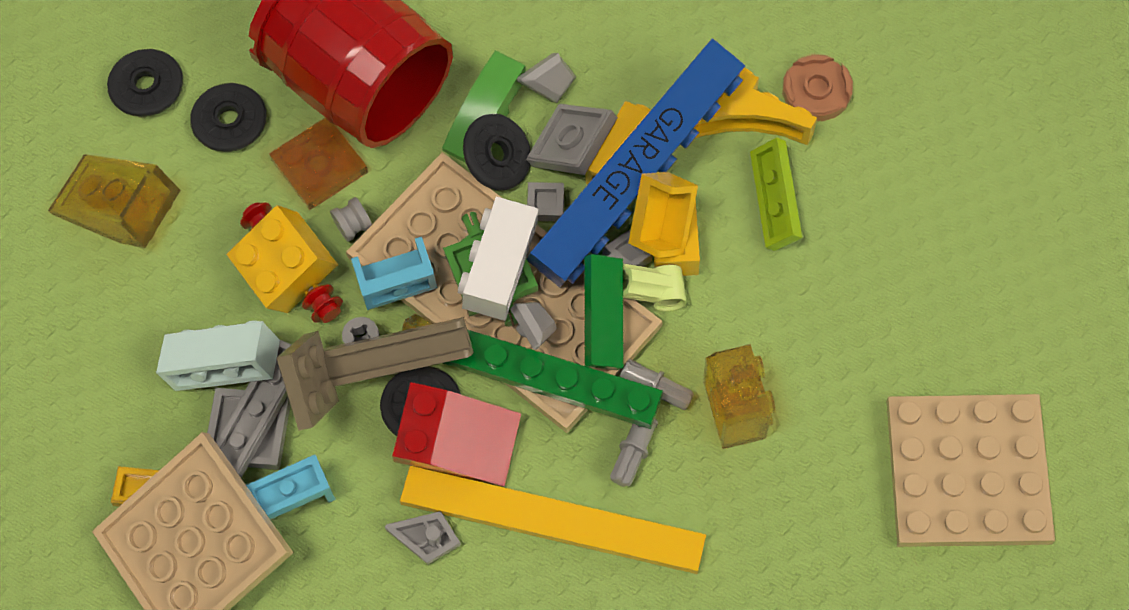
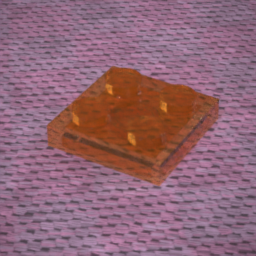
M326 117L269 153L272 162L309 211L368 173L365 163L337 127L328 121Z

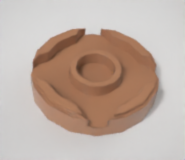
M812 54L799 58L787 70L783 79L782 95L786 104L808 110L811 115L817 117V121L836 118L846 110L853 93V80L848 69L843 64L840 66L837 62H834V58L827 55Z

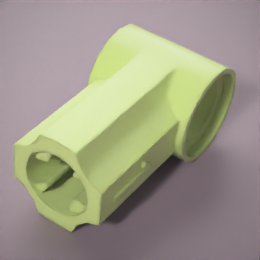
M624 264L623 298L652 302L654 308L659 311H673L686 305L682 268L677 265L647 268Z

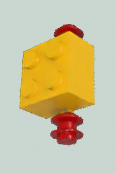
M257 202L248 206L243 212L240 225L244 229H252L226 255L267 309L289 313L304 298L302 303L303 309L314 310L311 316L313 322L328 323L335 319L341 312L340 307L343 300L339 296L331 297L334 291L332 285L318 286V284L338 266V263L298 212L276 205L273 209L269 203L260 204Z

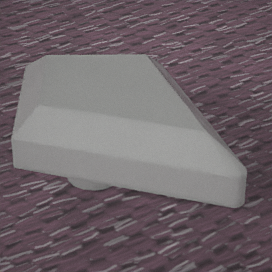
M552 53L520 75L517 81L549 101L557 103L576 76L558 53Z
M539 302L516 303L510 309L519 324L516 327L517 332L528 339L534 350H537L557 329L555 321Z
M441 511L385 525L388 533L427 565L461 545Z

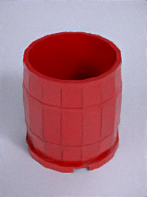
M261 0L251 21L248 35L255 41L254 48H251L249 52L251 58L256 63L270 71H274L287 87L326 117L328 121L339 126L357 138L360 143L370 148L387 145L404 134L424 114L443 86L453 59L452 44L443 38L426 22L422 15L414 11L403 0Z

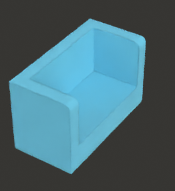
M422 236L415 238L417 250L361 267L358 256L351 258L367 310L437 288L435 275Z
M312 455L246 485L270 520L324 495L328 503L336 500L316 455Z

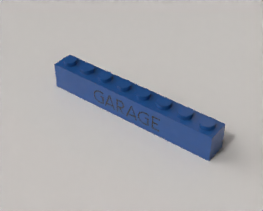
M712 38L534 247L527 257V261L559 288L566 280L573 284L584 271V264L581 263L584 257L590 252L597 255L609 241L605 234L612 225L619 229L632 214L628 206L635 198L637 199L641 175L643 173L667 172L677 160L672 154L680 145L686 149L699 134L695 127L701 119H704L707 123L721 107L717 100L722 94L725 93L730 97L743 81L738 75L746 65Z

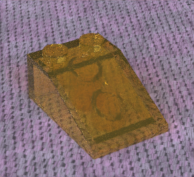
M84 154L48 211L56 217L118 243L146 248L181 190L156 164Z

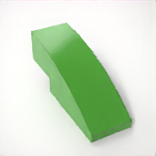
M496 50L494 51L454 120L442 147L444 152L465 162L463 141L471 123L486 114H500L503 116L509 114L508 106L522 87L517 78L526 72L524 64Z

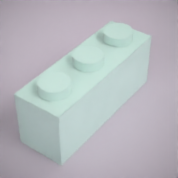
M248 321L245 324L230 326L217 325L208 329L183 330L179 333L165 334L156 373L175 391L273 379L280 340L263 321Z

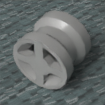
M356 197L350 199L348 205L342 209L334 208L330 211L337 228L347 242L353 240L356 233L361 230L366 231L372 225L366 211Z
M357 317L348 321L342 331L344 344L380 336L375 322L365 317ZM366 333L364 336H361L359 338L356 337V335Z

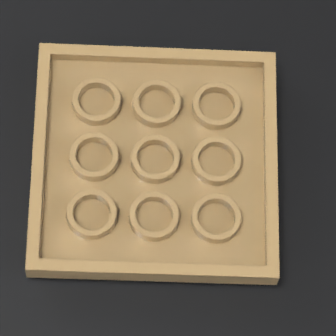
M1039 394L888 397L886 403L897 547L1052 545L1054 543L1055 534Z
M204 432L199 434L92 531L144 610H230L293 554L289 545L209 433Z

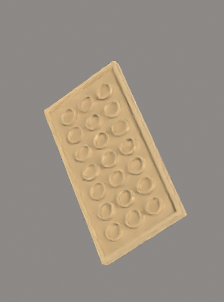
M442 152L346 251L347 257L351 260V258L358 256L361 267L417 250L415 238L422 236L435 275L437 288L401 299V301L430 324L464 317L468 330L534 350L528 339L517 332L516 327L519 324L514 325L511 316L512 326L506 327L503 320L479 313L469 317L467 310L462 309L463 299L461 294L458 293V287L444 255L443 248L458 243L469 235L462 221L463 215L468 214L471 221L470 212H476L481 224L485 208L492 209L496 196H500L478 182L471 173ZM538 225L527 257L547 233ZM529 263L538 284V291L517 299L513 305L516 303L539 302L555 321L557 328L535 351L585 366L584 271L573 284L566 280L559 288ZM623 298L624 366L629 359L633 360L662 327L661 319L636 300ZM593 368L615 376H619L623 370ZM506 384L566 433L571 430L588 410Z

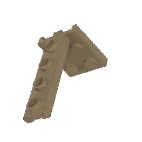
M464 317L328 348H323L319 331L306 333L277 357V361L299 431L313 428L338 403L339 399L335 386L463 359L471 356L474 352Z

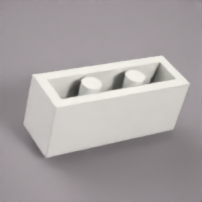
M497 196L492 209L485 208L480 224V229L484 230L481 241L474 240L469 255V261L473 262L470 273L463 272L458 287V293L463 295L462 309L503 321L506 320L537 227L539 208Z

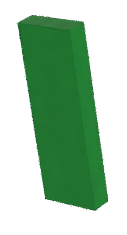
M595 254L584 257L585 367L610 370L624 368L622 258Z

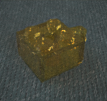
M751 344L718 351L705 359L703 383L722 449L764 440L767 437L769 426L773 424L771 413L776 411L774 399L770 390L764 391L761 378H765L763 362L760 355L754 356Z

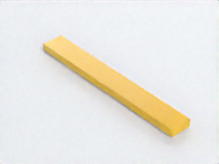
M414 466L409 467L400 498V503L404 506L434 513L441 511L443 515L693 574H698L706 534Z

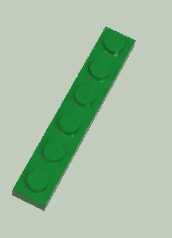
M468 329L474 353L463 359L443 363L648 429L652 428L663 396V390Z

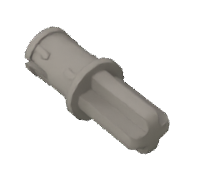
M632 359L626 362L621 372V378L663 390L662 400L682 410H686L693 399V392L665 378V372L660 371L657 373Z
M654 419L651 429L632 424L626 440L620 442L621 452L610 475L611 481L617 485L625 487L632 484L641 460L648 456L647 446L658 425L656 419Z

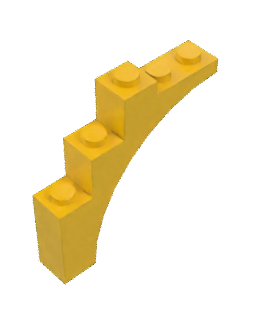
M743 68L738 75L743 81L730 97L723 93L717 100L721 107L708 123L701 119L695 127L699 132L695 138L723 132H760L783 136L808 145L814 135L817 117L811 115L808 110L802 107H793L780 101L769 92L762 93L757 91L759 77L755 76L749 69ZM625 100L617 114V120L585 173L587 185L651 111L648 107L642 104L634 105Z

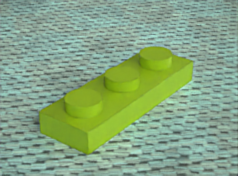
M777 137L750 151L765 248L773 251L802 238L787 145L785 140Z

